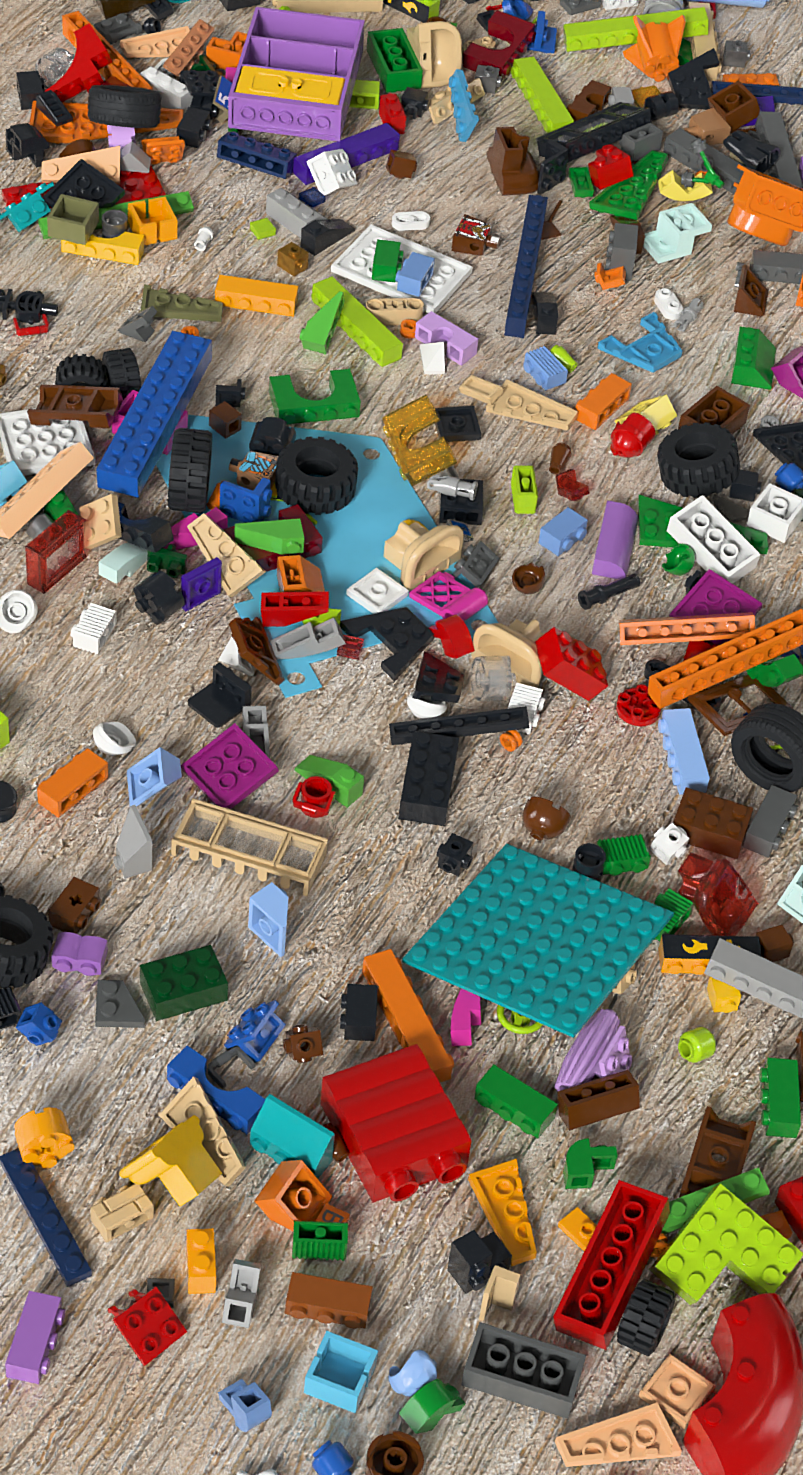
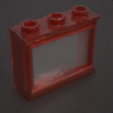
M68 510L25 546L27 584L45 594L87 557L84 551L83 525L86 519Z

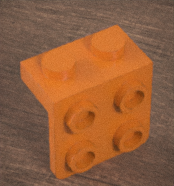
M179 136L141 139V147L151 158L152 165L159 164L160 162L176 163L182 160L185 141L179 140Z

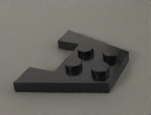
M714 48L668 73L667 79L672 92L678 99L679 108L710 109L707 98L713 94L704 69L719 66V60Z
M407 607L340 621L341 629L352 640L371 631L394 654L381 662V669L393 681H396L434 639V633Z

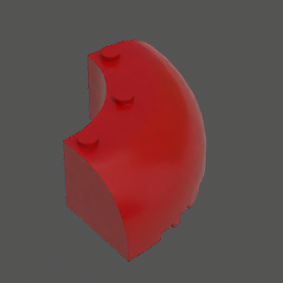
M764 1293L722 1309L711 1344L720 1362L723 1386L710 1401L692 1412L683 1440L685 1448L702 1475H776L786 1462L798 1437L803 1421V1347L794 1320L782 1298L775 1293Z

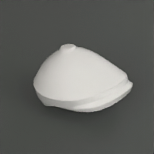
M12 590L6 592L0 598L1 629L9 633H19L34 621L38 607L34 598L29 593L23 590Z
M412 692L407 697L409 709L420 720L437 718L447 709L446 701H432L429 695H421L420 699H413Z
M103 722L98 724L93 730L95 745L100 752L106 755L115 756L128 753L136 746L135 737L122 723Z

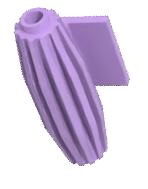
M600 1009L582 1028L561 1065L555 1083L557 1092L590 1082L596 1075L599 1078H603L630 1068L632 1055H630L629 1039L627 1038L625 1027H619L620 1020L616 1012L611 1009Z

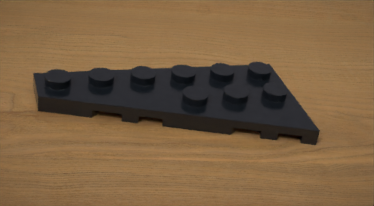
M803 422L754 429L753 436L783 464L795 463L803 470Z

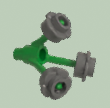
M697 138L692 141L689 150H692L693 154L700 153L696 161V167L707 173L704 178H695L694 172L686 170L681 176V185H684L685 189L693 187L694 182L710 183L713 186L716 185L719 189L725 184L713 170V156L710 154L706 155L703 151L707 148L706 139L701 140V138Z

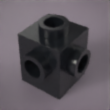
M452 833L445 844L442 843L437 850L436 856L439 857L438 868L459 877L464 869L467 870L471 865L474 842Z

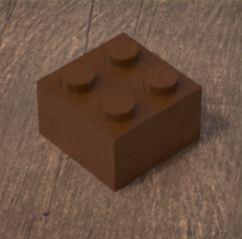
M739 80L707 98L709 107L714 108L731 127L730 133L757 118L760 112L757 98Z

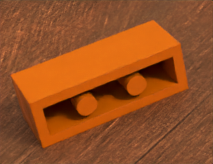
M613 373L605 379L603 378L596 388L591 389L583 400L580 399L577 402L575 410L578 411V417L576 420L594 430L598 429L629 400L632 383Z
M85 749L82 753L75 755L64 767H60L49 779L40 783L37 787L38 803L59 818L108 779V762L90 749Z

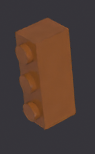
M292 1272L286 1298L285 1314L297 1319L309 1318L324 1324L336 1323L352 1329H366L373 1286Z

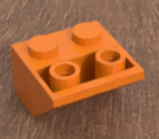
M300 555L278 557L277 579L280 592L325 591L320 568Z

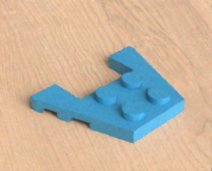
M655 312L641 318L640 325L650 333L625 346L612 335L598 342L599 350L652 373L682 356V349L672 335H668L665 331V325L663 322L660 323L658 321V315Z

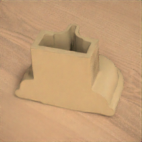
M443 21L418 23L415 27L407 28V38L423 70L421 89L449 85V78L456 69L461 70L462 40L458 29L451 23Z
M403 521L399 524L396 534L385 541L384 557L401 570L400 581L403 587L410 592L438 571L443 572L447 570L450 565L461 558L464 540L463 530L458 525H439L428 531L417 522L409 526Z
M516 619L509 627L501 623L483 624L474 633L473 646L475 651L471 652V657L515 684L520 683L539 688L542 667L535 641L544 634L540 631L539 622L535 619L528 625Z

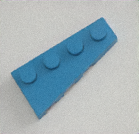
M456 69L449 78V87L452 92L451 102L454 105L453 116L456 118V133H458L459 141L466 142L477 125L479 117L474 115L476 108L474 104L470 103L472 96L470 92H467L468 84L463 70Z

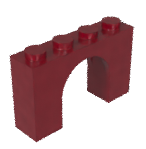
M496 10L488 20V35L504 40L510 46L501 50H492L471 42L463 53V67L476 72L478 65L500 68L499 76H502L503 80L505 76L509 75L514 59H519L522 53L526 52L528 45L534 42L536 36L535 24Z
M298 504L279 510L278 520H301L304 534L303 553L278 554L237 543L266 572L277 569V559L280 556L300 555L303 558H308L322 553L323 537ZM235 526L223 529L234 540Z

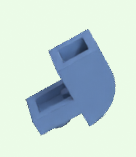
M240 1379L218 1392L219 1400L233 1415L235 1425L243 1432L251 1430L272 1416L270 1399L255 1382L247 1385L243 1379Z

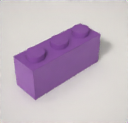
M33 1291L28 1292L5 1363L7 1378L39 1384L42 1374H47L50 1365L48 1354L50 1350L55 1349L58 1333H55L57 1325L62 1326L65 1317V1309H62L61 1297Z

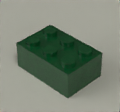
M211 945L140 965V985L156 1021L228 1001V981Z

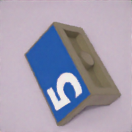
M222 75L218 79L212 103L219 107L216 119L221 123L228 118V95L232 86V82Z

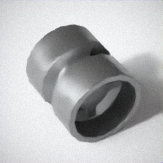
M108 210L102 215V238H114L124 232H128V217L123 211Z

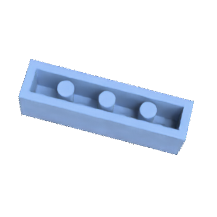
M690 708L663 710L662 718L658 720L659 733L663 734V749L668 752L667 763L668 767L672 768L673 785L677 786L679 795L684 793L686 787L706 793L710 777Z

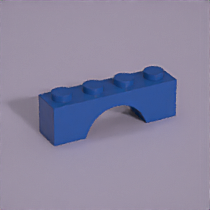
M187 1045L167 1065V1080L174 1088L182 1090L193 1076L198 1078L217 1115L226 1120L233 1129L240 1130L248 1135L266 1099L249 1087L236 1091H225L214 1087L206 1078L207 1059Z

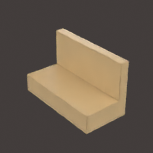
M496 1265L494 1266L484 1290L479 1320H485L491 1303L512 1311L521 1274Z

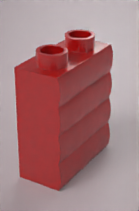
M417 1044L323 1077L320 1105L329 1122L337 1127L347 1151L350 1153L348 1157L372 1203L390 1197L394 1202L402 1201L412 1196L418 1190L419 1185L435 1179L442 1184L450 1183L465 1173L468 1166L471 1138Z

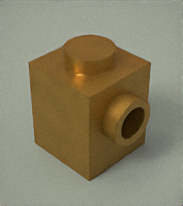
M290 242L278 250L277 266L295 277L308 268L309 253L295 243Z

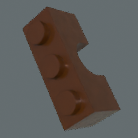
M591 80L587 86L585 85L582 92L576 95L572 104H569L566 108L574 122L595 113V109L603 110L608 104L611 87Z

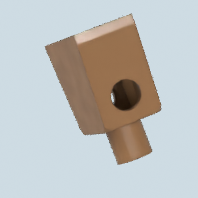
M710 108L691 116L689 127L684 128V131L696 138H701V140L706 139L705 143L708 145L723 144V140L730 136L731 127L714 108Z

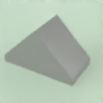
M133 141L120 149V171L149 173L151 158Z

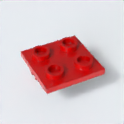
M156 1286L147 1293H140L136 1289H132L129 1292V1296L134 1297L135 1301L126 1310L118 1309L114 1305L108 1308V1313H112L115 1316L113 1317V1322L143 1366L147 1365L187 1333V1330Z

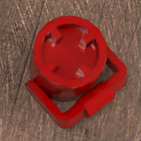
M318 776L309 777L304 782L299 781L292 799L293 806L301 809L309 817H323L329 814L336 792L332 791L331 783L327 779ZM301 792V800L297 801Z

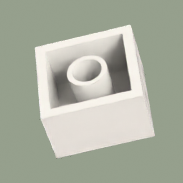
M769 483L751 506L746 526L767 533L768 536L785 543L803 519V498Z

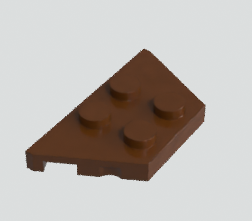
M255 617L251 621L250 618H234L229 623L232 631V638L237 644L239 655L279 686L285 679L261 619Z

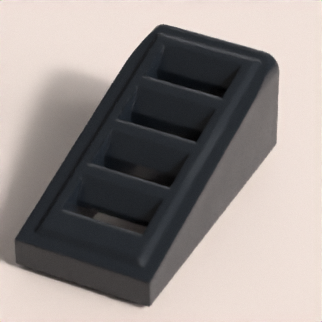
M52 90L36 96L37 108L57 127L73 121L71 114Z

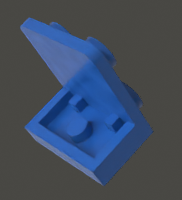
M262 478L254 490L222 481L220 484V511L228 517L244 523L264 521L265 518L270 516L272 506L270 505L272 490L270 489L271 480Z

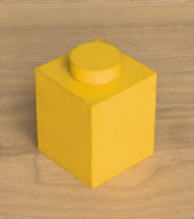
M710 976L707 991L713 1013L737 1011L741 999L740 990Z

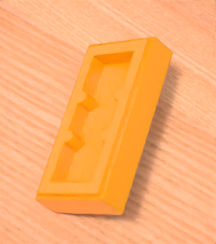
M578 1207L558 1223V1227L583 1251H585L597 1226Z

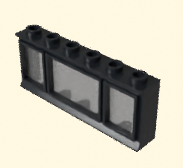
M619 102L538 137L539 156L545 157L547 141L553 139L569 149L568 162H571L605 145L621 140L622 135L629 131L652 123L650 108L645 109Z

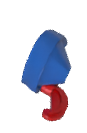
M503 0L501 5L486 7L487 11L503 8L504 13L525 21L534 10L523 0Z

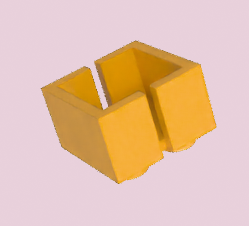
M166 197L148 200V218H146L145 200L128 203V223L133 233L144 235V245L157 243V240L167 242L177 239L178 220Z

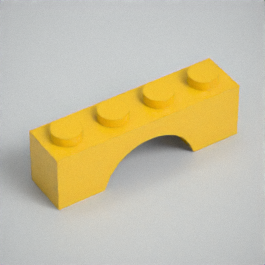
M124 232L114 238H100L92 234L86 245L61 240V251L139 265L144 252V235Z

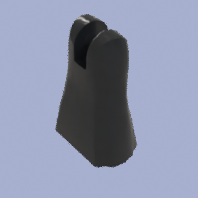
M736 130L732 133V136H728L723 140L724 146L748 168L764 173L776 164L780 157V149L777 146L757 140L741 130Z

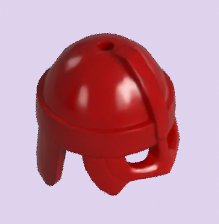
M631 413L623 424H620L618 421L612 431L611 452L614 456L618 455L623 458L641 455L655 438L654 426L643 415Z

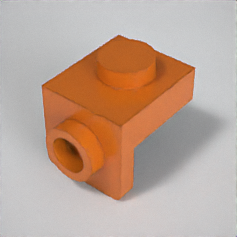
M602 263L597 264V271L594 272L595 280L597 283H600L603 290L625 284L626 271L624 266L605 271Z

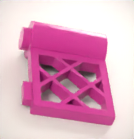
M438 571L409 592L411 599L442 616L443 619L458 615L465 622L488 604V597L484 590L477 587L469 589L457 582L455 577L447 572L442 573ZM439 580L446 583V585L433 586ZM449 591H459L461 593L459 595H450ZM431 592V596H421L420 594ZM434 592H447V595L434 596ZM434 602H448V603L445 604L444 606L440 607V606H438L437 604H435Z

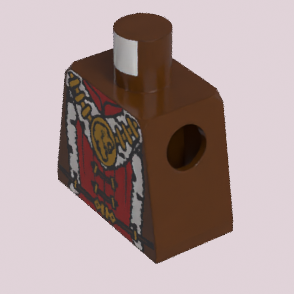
M464 214L453 235L451 251L481 256L487 247L498 249L500 238L491 235V224Z

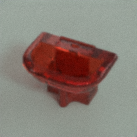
M690 852L678 870L683 879L678 893L694 902L696 911L713 936H736L751 916L758 902L731 862L725 858H716L712 861Z

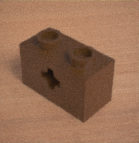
M73 877L48 910L51 926L62 932L75 934L80 929L83 930L88 923L90 915L93 912H97L101 905L100 888L77 877Z

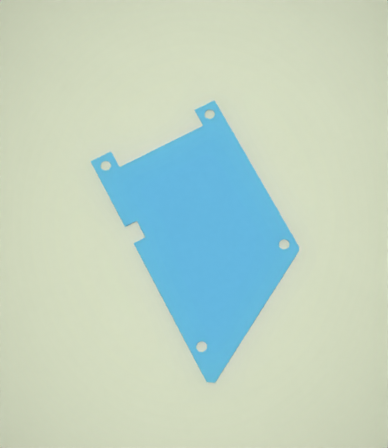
M188 415V429L208 430L212 433V456L207 503L217 483L227 481L238 485L237 473L229 470V464L232 458L243 461L247 453L250 452L249 443L256 425L255 422L242 421L241 430L225 439L209 426V417ZM293 427L296 431L295 440L300 438L304 440L306 437L332 439L337 444H343L346 450L349 449L357 460L356 492L351 502L346 506L344 505V508L341 510H334L330 514L322 513L321 515H315V513L309 512V515L318 522L316 525H313L323 537L322 553L305 559L320 568L324 589L329 591V608L341 610L340 621L371 615L373 613L346 595L347 589L375 568H378L402 585L400 581L401 570L384 557L385 541L394 536L399 524L407 519L420 522L428 530L437 525L382 439L372 436ZM368 449H374L379 452L380 456L377 459H367L363 453ZM172 450L168 455L162 453L156 464L168 487ZM307 474L313 477H326L319 474ZM270 500L272 511L270 516L265 518L264 521L278 520L279 510L291 507V505H287L283 501ZM206 505V510L202 513L182 511V513L186 518L193 513H195L197 516H201L203 513L206 514L211 510H209ZM228 517V528L235 526V523H244ZM456 562L450 565L449 568L443 571L442 573L447 572L450 575H452L453 572L456 570L454 568ZM277 569L265 572L247 586L254 599L234 604L241 619L250 618L252 621L255 617H258L262 622L261 594L280 592ZM462 574L455 578L457 582L469 589L475 588ZM439 580L433 586L446 585V583ZM449 591L450 595H459L461 593L459 591ZM423 592L420 595L431 596V592ZM434 592V596L447 595V592ZM409 594L390 609L407 607L427 627L433 626L436 621L443 619L442 616L411 599ZM434 602V603L437 604L438 606L442 607V606H444L445 604H447L448 602ZM488 605L465 621L472 642L475 630L471 627L472 622L482 620L487 624L498 623ZM300 621L288 626L264 627L270 642V640L304 624ZM342 630L345 641L361 644V649L382 643L371 631L352 640ZM339 646L311 656L277 659L285 679L279 685L285 698L322 688L310 663L342 655L339 653L341 649H345L346 653H348V650ZM298 672L304 675L305 681L295 685L287 680V676L290 673Z

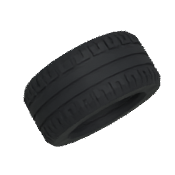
M93 85L89 90L87 116L90 121L99 124L131 128H154L160 123L159 116L161 114L162 97L158 91L117 85Z
M762 704L753 708L732 734L731 746L735 762L747 778L766 790H769L771 785L788 792L801 789L803 787V715L791 707L782 704ZM764 737L779 744L788 753L790 759L775 752L767 744Z

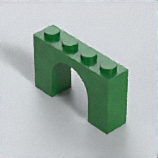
M350 369L330 371L329 388L332 395L322 400H308L299 396L293 388L290 375L269 377V395L275 416L286 421V425L356 418L360 416L361 401Z

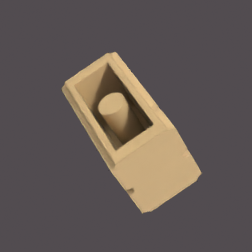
M125 1185L115 1195L107 1199L105 1197L100 1198L90 1207L91 1221L96 1229L99 1230L105 1242H109L154 1218V1207L140 1185Z

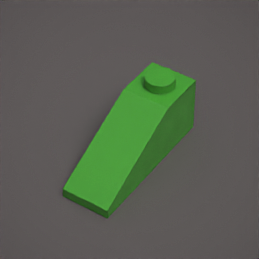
M339 291L307 322L306 327L302 328L300 340L304 349L323 354L327 353L345 303L343 292Z
M300 519L235 523L234 541L236 543L278 554L303 553L304 534Z
M309 755L294 769V771L306 779L314 776L327 779L331 783L332 791L336 792L334 799L347 808L363 795L364 776L347 764Z

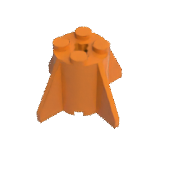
M635 15L633 20L638 30L637 43L623 51L624 57L648 77L653 78L656 82H661L667 77L669 72L680 67L678 53L686 24L685 16L681 15L668 24L660 22L661 24H655V22L645 24Z

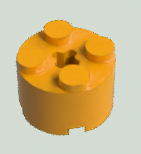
M53 1107L43 1108L44 1112L35 1114V1110L30 1111L20 1117L15 1123V1137L23 1162H32L33 1165H41L42 1168L48 1169L54 1167L58 1160L74 1150L73 1139L64 1113L60 1109Z

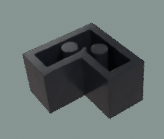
M473 1230L451 1243L447 1270L463 1292L467 1294L472 1290L478 1291L487 1284L495 1265L510 1270L512 1255L495 1232L480 1238L476 1231Z

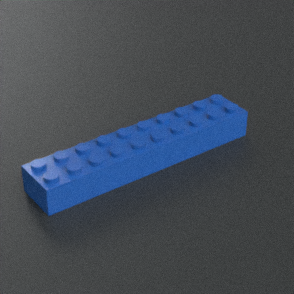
M172 330L96 468L98 488L139 498L212 360V340Z

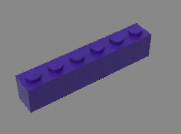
M384 123L342 139L340 142L337 141L294 157L293 174L305 185L311 184L315 180L306 161L326 151L343 149L348 155V162L351 168L387 155L390 153V150H399L400 134L388 123Z

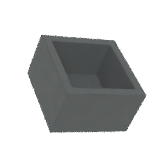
M615 223L614 231L610 230L605 270L624 266L626 271L625 280L627 281L632 279L637 249V225Z

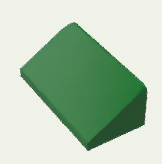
M682 38L678 53L679 65H684L693 60L691 43Z

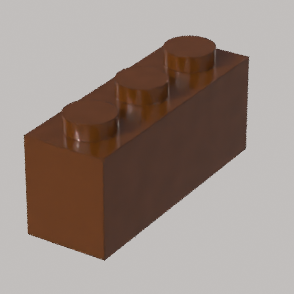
M629 1070L558 1091L559 1116L569 1131L640 1108L639 1084Z

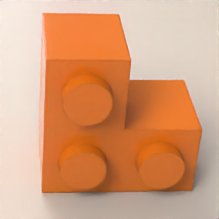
M236 31L230 41L212 37L206 46V58L208 61H213L217 69L226 70V67L237 68L247 34Z

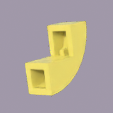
M673 170L658 180L660 193L677 201H694L713 193L710 183L694 182L693 187L685 189L684 185H681V177ZM702 172L695 176V178L705 177Z

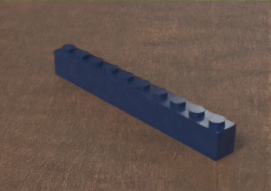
M529 195L504 336L524 338L548 197L540 195Z

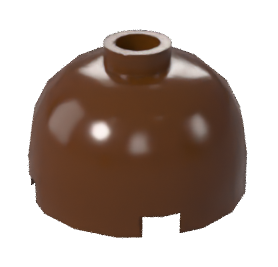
M533 796L530 800L528 799L524 807L522 821L526 829L531 832L530 836L542 841L543 839L559 837L571 819L570 813L561 806L559 810L552 807L554 802L548 799Z

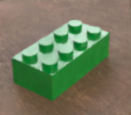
M403 28L368 31L366 50L385 92L405 91L407 87L421 89L423 70Z

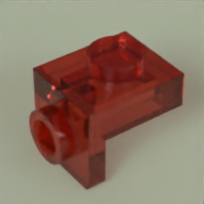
M570 469L555 476L558 495L570 501H578L582 499V496L590 494L589 486L577 481L575 470Z

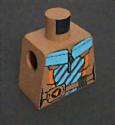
M250 451L243 461L232 458L229 470L237 473L238 486L254 490L260 480L266 478L271 480V489L275 483L277 458L279 456Z

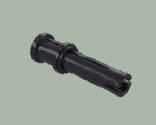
M632 574L604 586L596 585L589 591H580L578 593V602L584 610H588L592 605L597 603L603 604L612 596L639 587L640 579L638 576L636 577V574Z

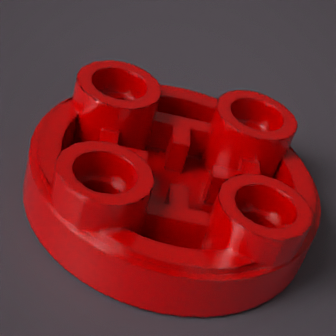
M640 684L636 688L627 689L618 695L616 712L624 722L630 725L648 726L655 723L661 715L662 709H659L648 695V686Z

